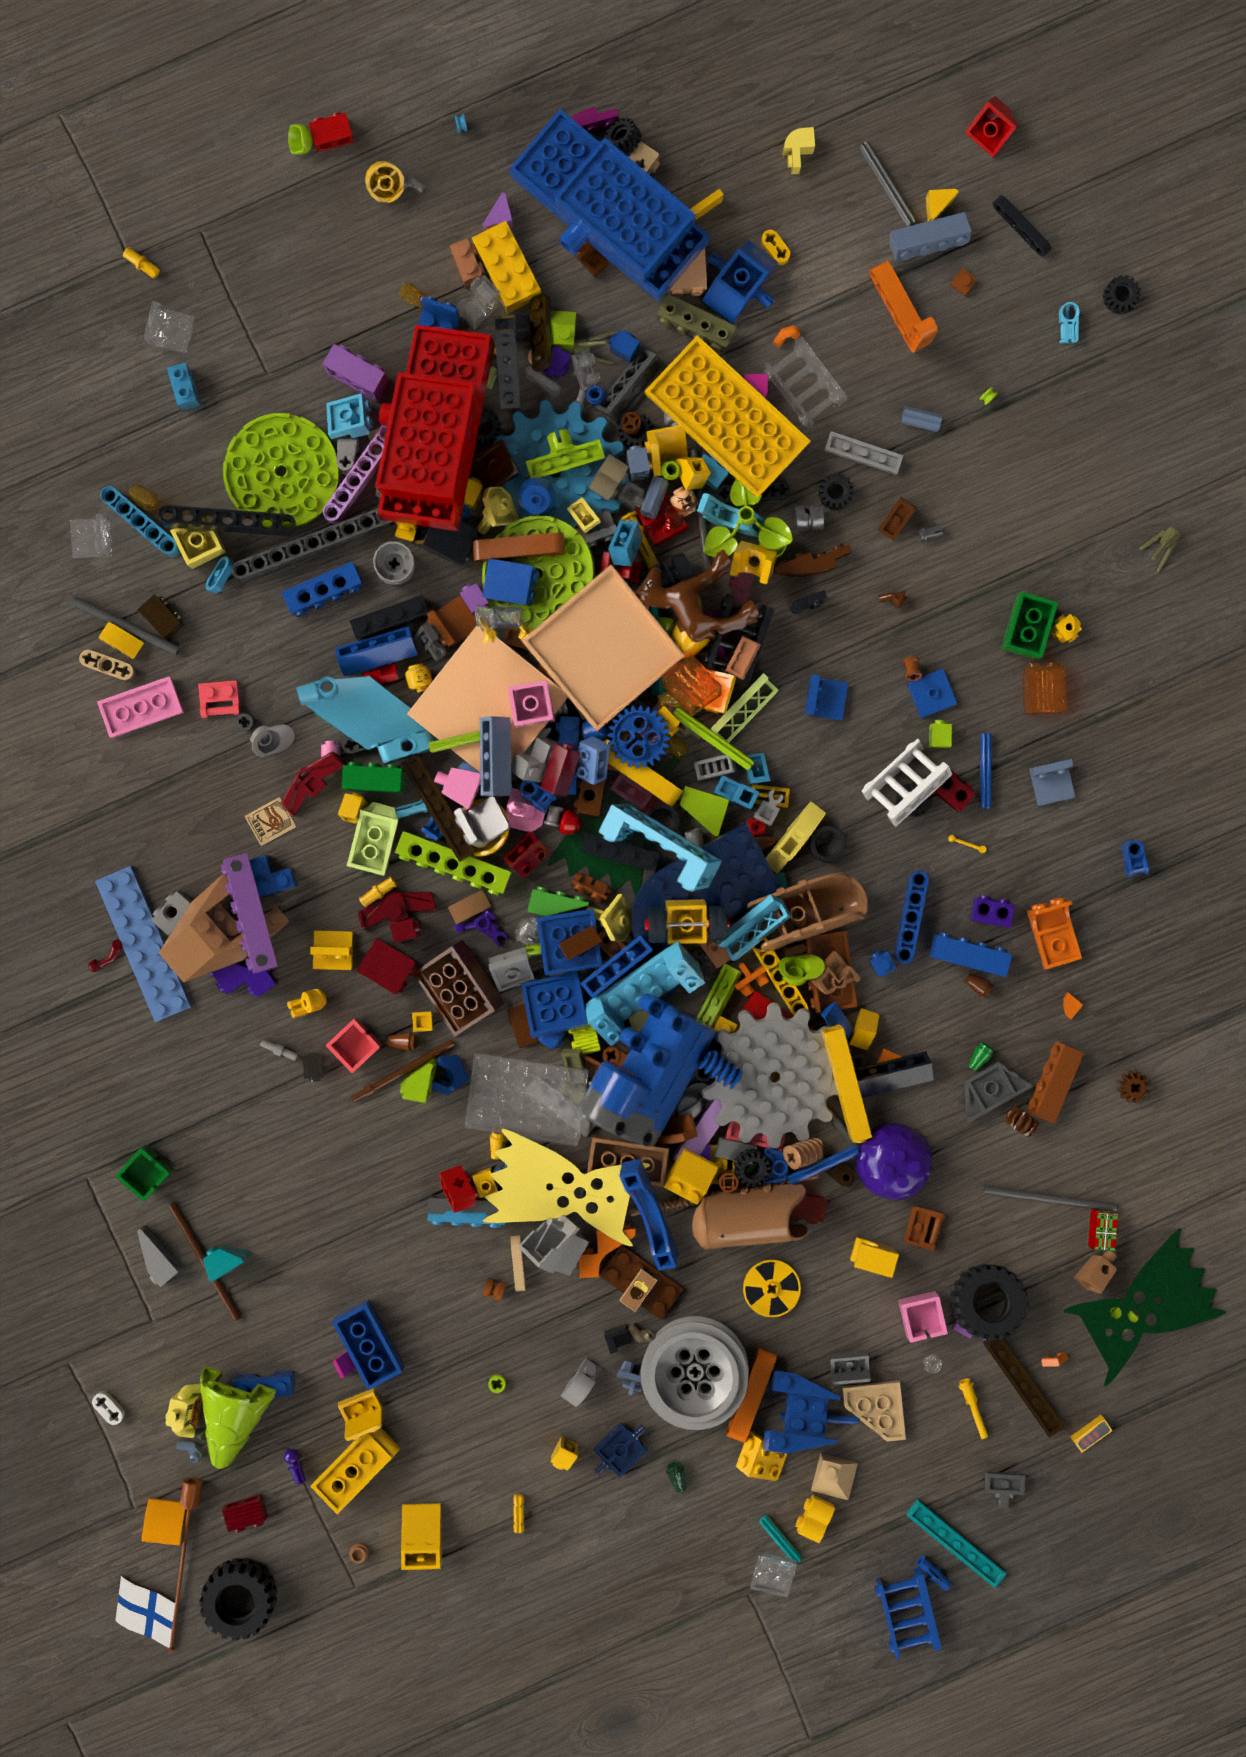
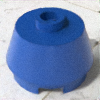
M534 477L521 484L517 493V500L520 508L528 515L543 516L554 507L556 493L553 486L547 480Z

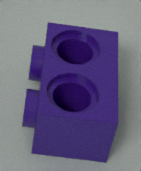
M980 895L979 898H973L969 920L1011 928L1015 905H1011L1010 900L998 899V902L991 901L989 896ZM981 904L987 906V912L983 915L979 912ZM1001 907L1006 911V915L1003 918L998 916V910Z

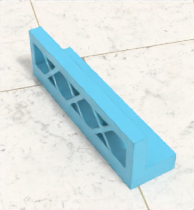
M773 895L768 896L727 930L725 941H716L718 946L726 948L732 961L738 960L791 917L782 898ZM781 909L783 916L778 920L774 919L776 911ZM768 920L767 928L761 931L762 922ZM753 931V940L746 942L748 934ZM737 942L741 943L739 951L734 953L732 946Z

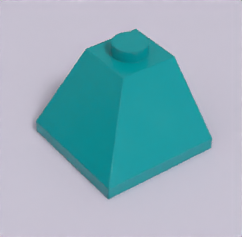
M225 1245L219 1248L214 1246L206 1251L207 1255L203 1258L209 1281L212 1283L242 1264L251 1255L250 1251Z

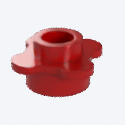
M753 818L747 820L749 830L753 836L766 835L767 831L765 830L764 822Z

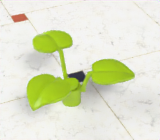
M735 479L731 487L730 499L737 507L744 505L739 510V520L731 534L729 529L723 526L711 529L706 537L703 552L713 558L723 549L728 556L733 554L738 546L733 536H735L741 524L748 526L755 523L762 529L758 538L761 545L769 550L779 549L791 544L793 539L789 527L781 519L769 517L765 520L764 526L757 521L753 509L748 505L757 504L762 494L757 499Z

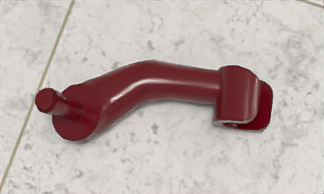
M120 939L112 942L110 953L105 959L99 962L94 959L89 962L88 968L91 972H97L117 959L123 948Z

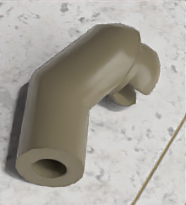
M684 724L678 726L680 729L676 733L677 736L682 737L692 734L698 740L701 738Z
M635 1323L627 1327V1330L639 1343H650L655 1339L653 1331L639 1330Z

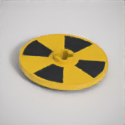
M775 1259L763 1260L755 1264L745 1276L743 1283L745 1300L749 1307L759 1315L765 1317L782 1316L794 1308L800 1297L801 1286L799 1278L794 1269L783 1261ZM769 1284H771L772 1286L776 1285V1286H775V1290H776L775 1292H772V1291H769V1292H768V1290H769L768 1285H769Z

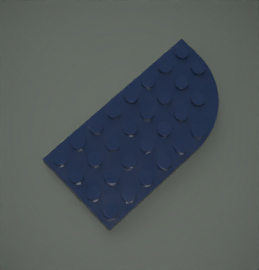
M746 823L700 847L722 860L708 888L688 891L682 887L683 884L677 880L687 861L681 859L655 872L644 882L634 899L631 911V925L635 939L642 934L648 939V931H645L648 908L663 907L666 915V900L705 899L707 919L709 906H725L726 915L730 919L746 910L749 902L776 892V889L781 888ZM667 939L663 943H651L655 950L645 957L646 961H649L672 944H668Z

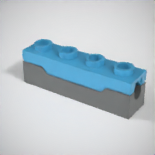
M430 1195L427 1221H432V1224L442 1225L444 1222H451V1225L461 1226L463 1223H470V1226L473 1227L490 1224V1227L500 1228L501 1225H505V1223L483 1222L485 1218L499 1211L485 1197H476L475 1206L453 1213L445 1195Z

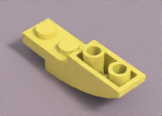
M812 801L789 826L787 832L765 857L770 868L777 874L796 855L826 814L825 811Z

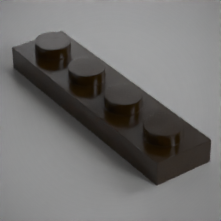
M546 294L530 301L532 370L536 372L552 366L550 297Z

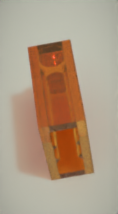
M693 655L681 659L675 667L670 668L662 675V686L691 717L720 697L722 693V685Z
M1059 662L1047 663V666H1040V663H1029L1028 667L1022 669L1024 715L1064 713L1067 711L1065 665H1059Z

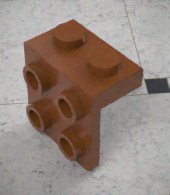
M461 597L455 598L436 612L432 610L427 613L429 617L427 622L440 633L438 639L443 646L448 645L450 649L466 639L479 623Z

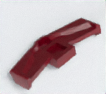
M330 752L306 767H302L296 773L280 804L292 817H295L308 794L314 798L328 785L323 778L341 769L347 763L337 753Z
M397 891L387 894L386 897L359 911L358 917L362 930H365L386 917L392 923L409 918L408 911L437 910L432 892Z

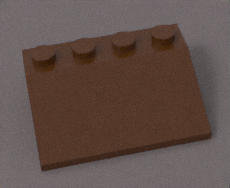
M464 940L451 946L414 973L415 978L454 1037L505 1004Z

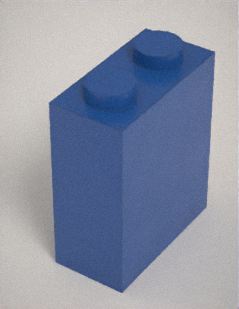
M489 559L482 597L489 600L532 607V602L536 598L535 584L539 581L538 568L530 565Z

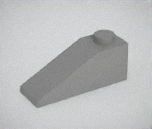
M144 1225L137 1233L151 1281L155 1285L162 1287L182 1267Z

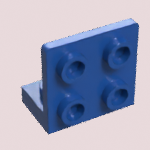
M430 296L426 298L421 297L420 303L423 310L418 325L458 330L461 318L454 304L448 302L442 304Z
M812 675L809 681L804 715L842 720L848 683L822 679L819 675Z

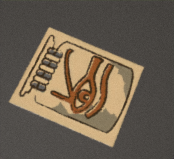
M280 797L245 816L261 846L296 827L289 813L280 804Z

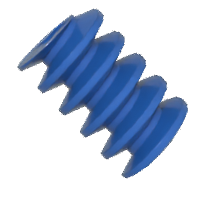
M716 1050L706 1053L698 1066V1069L706 1067L705 1074L712 1071L711 1078L718 1075L717 1082L719 1083L724 1080L723 1087L730 1084V1090L739 1082L743 1072L741 1068L736 1069L734 1063L730 1064L728 1059L724 1060V1056L718 1055Z

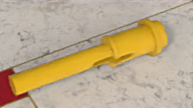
M970 1378L962 1379L959 1381V1389L964 1394L966 1404H969L981 1439H985L988 1437V1433L977 1405L978 1398L973 1388L974 1383Z

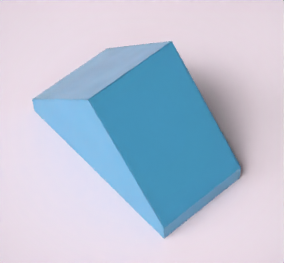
M764 753L747 755L754 760L751 769L747 770L748 784L769 782L770 777Z

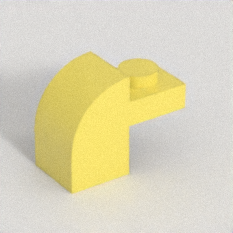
M814 127L796 129L786 138L783 156H787L788 168H791V174L800 173V155L813 154Z

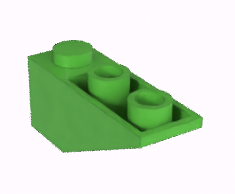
M537 887V890H532L527 912L549 916L588 906L589 902H585V897L575 895L574 899L568 898V893L556 891V894L548 893L549 889Z

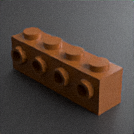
M1055 1042L1050 1050V1057L1043 1067L1040 1081L1036 1084L1033 1098L1029 1101L1028 1113L1055 1124L1084 1052L1060 1042Z

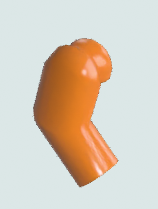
M794 325L782 328L774 339L773 344L781 348L786 338L798 339L801 331Z

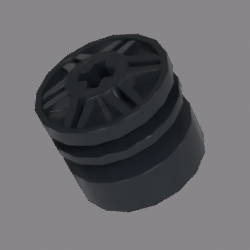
M684 553L671 557L672 567L670 568L665 561L661 562L663 571H661L663 588H670L682 580L695 577ZM658 564L652 566V568L657 567L660 569Z

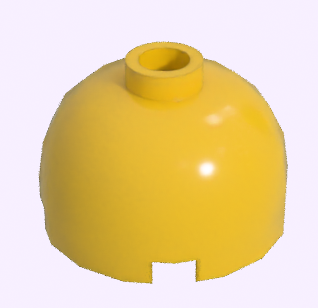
M378 161L371 165L366 172V188L371 197L376 201L393 202L403 193L404 176L393 163Z

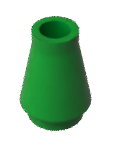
M981 1042L976 1046L968 1066L978 1071L993 1056L994 1050Z

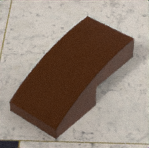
M585 242L574 255L594 278L609 266L608 261L588 242Z
M525 1004L507 1009L519 1048L538 1043L537 1038L532 1039Z

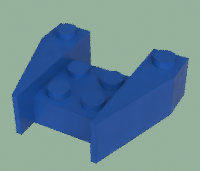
M772 1371L769 1391L787 1394L784 1432L765 1431L763 1451L791 1453L837 1443V1440L825 1438L828 1400H841V1397L795 1373Z

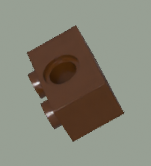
M579 778L577 790H580L579 798L576 797L574 809H577L576 813L601 817L607 779L593 785ZM588 791H594L595 798L591 801L585 799V794Z

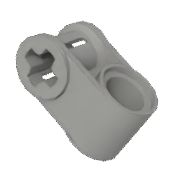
M338 437L336 462L343 475L347 476L357 462L359 438Z

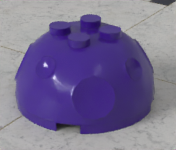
M894 1123L875 1127L871 1130L872 1138L859 1144L858 1150L860 1154L855 1157L857 1174L861 1182L873 1194L885 1199L899 1201L915 1196L926 1184L931 1174L932 1151L929 1143L920 1133L904 1124Z

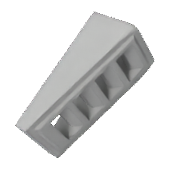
M727 755L694 762L698 781L737 773L735 761ZM726 759H728V764H729V768H730V769H728V770H727L726 764H725V760H726ZM717 761H720L722 771L720 772ZM709 763L713 765L714 773L712 774ZM703 764H705L707 775L703 774L701 766Z

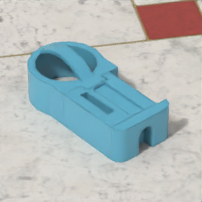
M1067 302L1059 309V323H1062L1060 344H1074L1078 341L1080 310L1074 302ZM1065 306H1066V309H1065V317H1064V316H1063V309H1064ZM1070 306L1075 310V317L1071 320L1069 319Z

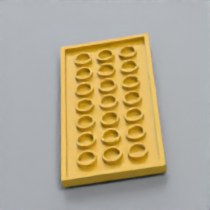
M698 335L644 392L757 499L810 443V440Z

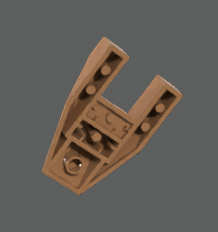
M238 862L232 866L231 870L234 872L240 871V863ZM223 874L192 901L159 951L160 956L183 983L238 963L248 957L247 951H243L241 940H244L242 932H238L236 921L221 905V903L232 896V894L228 895L226 883L229 882L227 876H223ZM277 906L264 915L270 938L289 922Z

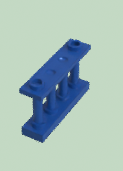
M920 1567L913 1569L915 1576L911 1577L912 1579L883 1586L879 1577L876 1578L877 1585L874 1586L877 1598L881 1597L891 1638V1641L888 1642L891 1654L895 1653L897 1660L901 1659L900 1649L924 1643L932 1644L934 1651L942 1649L924 1574ZM914 1587V1589L918 1588L919 1595H916V1598L887 1605L885 1594ZM914 1606L923 1608L924 1613L920 1614L921 1616L895 1623L891 1621L890 1612ZM921 1624L923 1626L927 1625L928 1632H925V1635L896 1642L894 1631Z

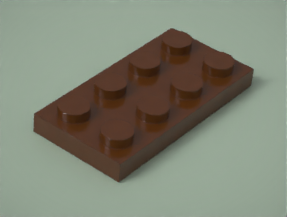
M622 1244L614 1252L599 1273V1276L622 1293L626 1291L641 1268L654 1276L657 1282L645 1297L641 1306L662 1320L682 1292L683 1287Z

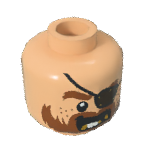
M682 486L673 491L674 495L671 497L670 502L676 514L685 517L697 510L698 500L693 490H686Z

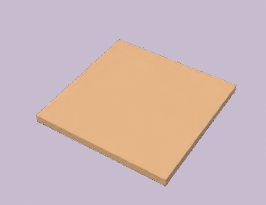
M612 565L608 566L521 640L596 731L602 728L685 656Z
M478 623L407 714L439 740L479 731L481 717H510L512 765L515 753L524 754L549 722L516 728L514 726L508 687L547 680L554 715L568 699V696L559 686L497 637L494 643L491 640L488 641V644L484 643L485 631L483 626ZM480 742L451 748L452 751L481 773Z

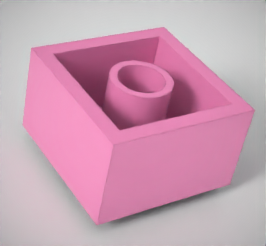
M547 680L508 687L514 726L516 728L555 721Z

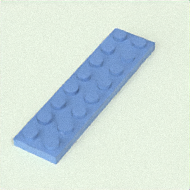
M129 866L96 880V885L122 942L124 951L154 1021H160L192 1007L181 979L159 954L165 942L158 926L151 921L154 916L133 867Z

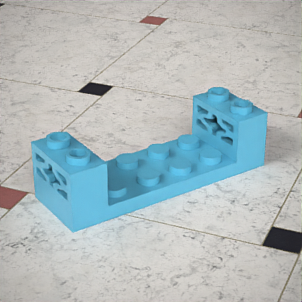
M628 803L611 806L599 830V833L604 835V839L609 842L630 840L634 831H641L646 834L645 837L647 839L661 843L663 849L667 851L672 850L677 853L678 858L687 861L677 880L683 884V888L688 891H695L709 887L722 860Z
M678 941L584 1004L588 1023L612 1046L620 1040L621 1032L625 1029L624 1021L632 1013L641 1010L639 1000L642 995L649 993L659 998L678 984H681L688 993H691L705 983L700 965Z

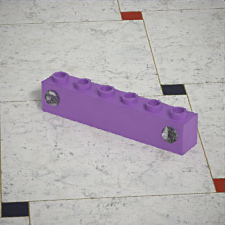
M246 853L225 858L221 865L223 876H227L229 882L226 883L228 895L232 894L234 902H231L233 914L237 913L239 921H236L238 932H242L244 940H241L243 951L248 953L249 958L246 959L248 970H252L253 974L277 968L248 855Z

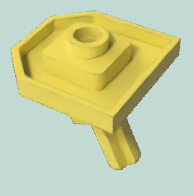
M502 486L485 489L482 498L485 509L482 512L484 517L477 526V530L483 535L488 532L491 526L509 525L519 520L512 497Z
M618 894L605 911L592 906L587 907L586 910L594 909L595 919L600 921L601 926L605 928L611 941L624 942L632 932L631 910L623 894Z

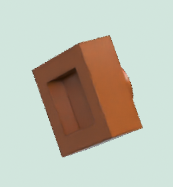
M962 268L950 286L965 297L977 281V278Z

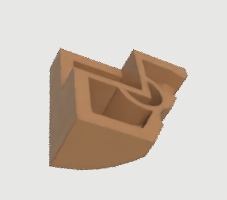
M833 951L823 961L825 970L822 975L810 979V981L827 995L834 992L837 988L842 989L846 987V984L850 982H858L861 978L852 967L844 962L837 952Z

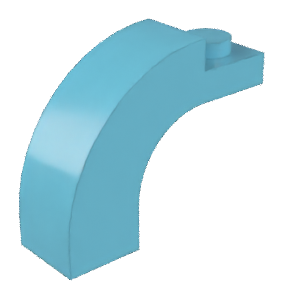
M703 493L697 512L703 515L702 518L733 531L739 520L738 513L740 509L728 506L712 495ZM754 512L755 518L763 526L765 519ZM755 523L748 526L741 524L737 533L758 537L762 529Z

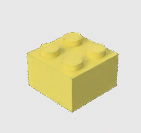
M208 516L202 519L206 523L212 522ZM179 528L170 530L187 566L191 569L227 553L217 531Z

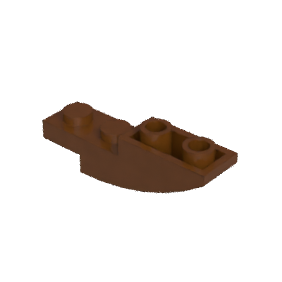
M840 544L833 547L832 552L826 554L823 551L815 555V559H813L811 552L808 554L801 552L795 555V559L789 562L787 559L778 562L774 573L790 577H806L826 573L837 567L836 560L850 555L852 550L849 544L846 546Z

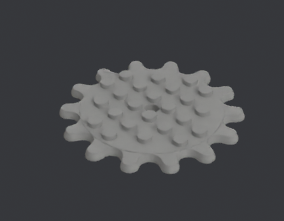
M775 1002L768 1005L767 1014L763 1019H755L750 1011L742 1010L738 1014L740 1028L737 1032L730 1033L725 1029L716 1031L715 1040L722 1047L719 1055H723L724 1060L728 1059L730 1064L734 1063L736 1069L741 1068L743 1072L739 1082L731 1090L730 1084L723 1087L724 1080L718 1083V1075H716L714 1083L703 1088L702 1095L706 1100L717 1099L721 1102L722 1109L715 1116L716 1123L719 1126H725L729 1122H737L740 1125L738 1139L743 1143H749L754 1135L762 1133L767 1138L768 1146L772 1149H777L781 1145L782 1136L787 1132L795 1134L799 1141H806L810 1137L808 1123L812 1119H819L827 1123L833 1118V1113L827 1107L826 1101L832 1095L838 1096L821 1032V1029L828 1028L829 1026H823L816 1031L811 1030L808 1026L810 1012L805 1008L799 1009L795 1016L790 1019L782 1015L781 1006ZM778 1072L780 1074L779 1080L771 1081V1073Z

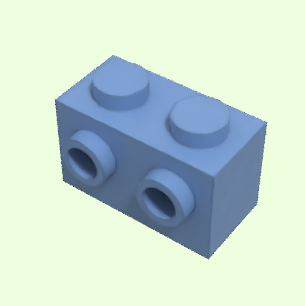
M593 736L580 741L577 777L593 785L606 780L610 744Z

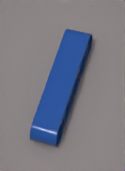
M914 871L908 878L894 950L895 959L904 964L910 963L915 954L929 882L928 875L923 871ZM917 874H920L923 878L920 885L914 882V877ZM913 893L919 895V901L915 904L910 900ZM909 912H913L916 916L915 920L911 923L907 920ZM909 930L912 938L909 941H905L903 934ZM906 949L908 957L902 960L899 954L902 950Z

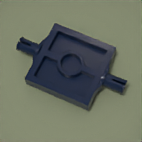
M620 1422L593 1448L602 1461L594 1469L595 1472L600 1476L608 1468L619 1477H622L648 1451L639 1439L647 1429L641 1424L633 1432Z

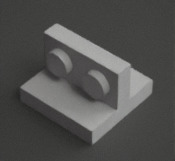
M525 947L488 958L490 963L489 969L499 992L520 986L521 983L535 981Z

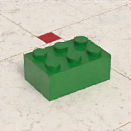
M1025 592L1018 593L1015 597L1000 650L1036 661L1041 659L1058 602Z
M348 762V765H343L342 789L348 791L405 793L406 772L401 766L396 764H387V768L377 763H368L367 767L359 762Z

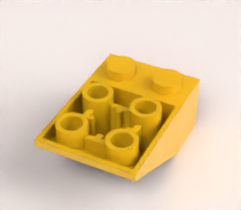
M441 1503L402 1504L401 1570L440 1569L442 1563Z

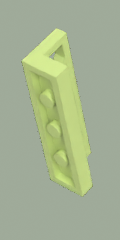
M763 673L710 730L722 737L718 732L723 727H731V736L726 740L730 742L779 690ZM765 683L773 692L769 696L760 697V688ZM749 699H757L758 707L755 710H747V701ZM736 713H744V722L742 724L733 723V716Z

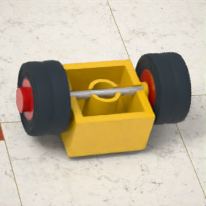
M705 899L666 900V915L663 907L648 908V919L645 920V931H648L650 943H663L666 939L668 944H674L677 941L680 944L707 943V928L710 941H725L727 929H729V917L726 915L725 906H709L707 919Z

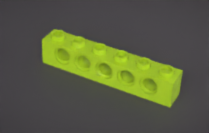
M405 831L402 832L395 853L399 854L398 858L409 862L410 859L417 861L416 865L426 869L428 866L434 867V872L445 875L446 872L453 875L452 879L463 882L464 879L471 881V886L479 889L484 886L489 888V893L499 896V893L504 894L512 874L508 870L471 856L459 862L452 849ZM416 845L422 848V853L419 856H415L412 853V849ZM433 852H437L440 855V860L437 863H433L430 860V855ZM451 859H456L458 862V867L455 870H451L448 867V862ZM470 865L476 868V874L472 877L466 874V868ZM488 872L494 875V881L490 884L484 881V875Z

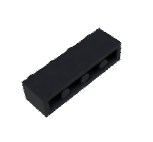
M421 595L349 621L356 640L360 641L428 618L427 613H429L425 598Z
M588 833L585 834L581 852L653 872L656 871L660 853L617 841L609 842L602 837Z
M927 1051L854 1069L862 1098L934 1080L932 1063Z

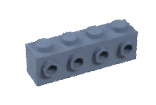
M963 212L893 230L890 232L889 245L896 262L900 260L906 261L912 257L925 256L931 252L963 246L969 243L972 231L966 214Z
M489 716L480 718L481 796L511 795L510 717Z

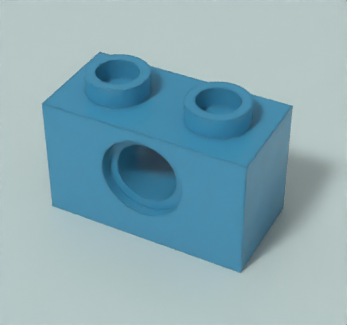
M186 363L167 367L179 408L184 411L201 406L190 367Z
M619 521L608 548L613 565L632 566L643 538L638 521Z

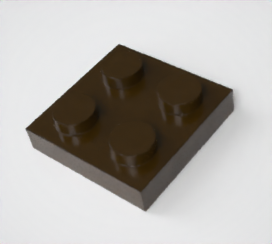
M502 439L474 456L472 460V465L485 489L501 487L521 474Z

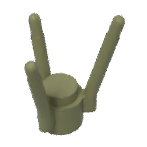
M618 332L575 339V355H580V359L613 365V361L584 354V352L590 353L591 346L606 345L608 343L606 340H595L612 337L613 334L617 335Z
M1169 527L1166 531L1161 530L1158 535L1139 549L1143 550L1160 539L1162 545L1151 558L1155 560L1165 547L1169 548L1157 568V572H1160L1181 536L1177 530Z

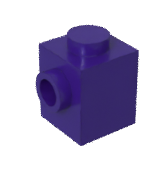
M555 345L552 349V366L544 369L543 373L549 378L554 377L557 380L560 376L564 377L570 368L568 365L571 363V356Z

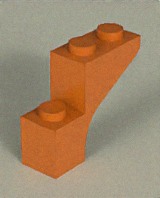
M624 1223L623 1233L629 1240L635 1236V1226H631V1223ZM597 1229L598 1250L586 1248L579 1259L580 1278L599 1277V1266L603 1257L621 1246L622 1243Z

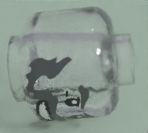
M532 916L530 919L522 918L514 931L517 935L515 938L527 946L535 944L539 938L536 919Z

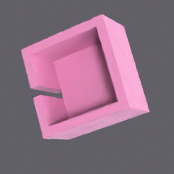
M935 1291L898 1300L906 1337L910 1343L927 1339L923 1330H926L931 1338L948 1334L940 1298Z

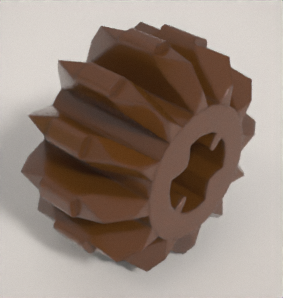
M1128 1071V1076L1122 1074L1123 1081H1117L1121 1085V1087L1117 1088L1118 1092H1122L1120 1098H1126L1128 1103H1131L1133 1100L1136 1104L1139 1103V1098L1146 1100L1143 1094L1150 1093L1149 1090H1146V1087L1150 1086V1083L1145 1082L1147 1077L1141 1076V1073L1138 1071L1135 1073ZM1132 1084H1136V1086H1134L1136 1087L1134 1091L1131 1090V1088H1133L1131 1087Z
M1013 1107L1011 1111L1009 1110L1005 1118L1006 1123L1010 1127L1027 1137H1031L1033 1133L1035 1134L1039 1126V1122L1034 1117L1018 1107Z

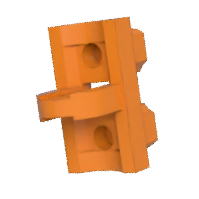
M740 963L739 968L745 977L740 979L734 986L747 997L754 992L749 982L755 979L760 987L769 982L765 974V968L761 965L750 973L745 964Z

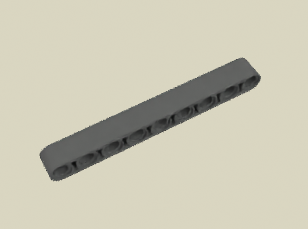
M377 508L237 561L232 566V573L240 581H248L391 527L395 522L383 521L378 514ZM366 520H372L373 524L371 527L365 528L363 526ZM353 526L355 527L354 533L346 534L347 527ZM336 533L337 538L334 541H328L329 534ZM318 540V546L310 548L311 541ZM298 546L301 548L298 555H292L294 547ZM281 553L283 555L282 560L275 562L274 556ZM259 560H264L263 568L257 569L256 563ZM241 567H246V573L242 576H239V569Z

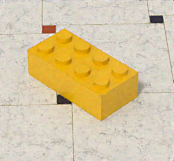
M506 221L471 238L477 255L507 314L541 296V289Z

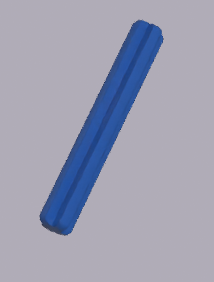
M982 733L980 735V807L983 809L992 807L991 733Z
M856 1145L851 1146L790 1174L788 1180L791 1185H794L859 1155L860 1152Z

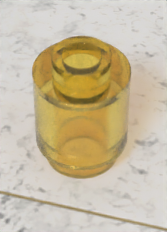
M134 484L128 492V498L131 499V502L146 511L154 510L158 504L157 495L141 485Z

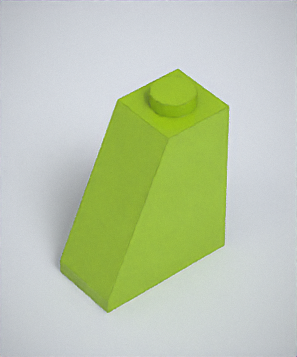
M685 786L684 790H682L683 793L678 798V801H680L679 806L709 833L718 837L729 800Z

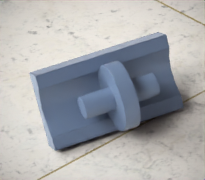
M624 1361L621 1369L617 1371L616 1377L631 1381L630 1383L623 1381L622 1387L629 1389L628 1395L632 1396L633 1391L641 1392L642 1386L635 1385V1383L642 1384L641 1368L639 1375L632 1374L634 1363Z

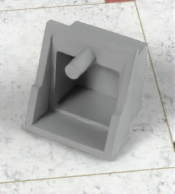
M562 1215L559 1218L545 1220L536 1231L532 1230L518 1248L538 1268L551 1273L556 1271L570 1276L582 1253L585 1251L588 1241L578 1232L580 1228L567 1216Z

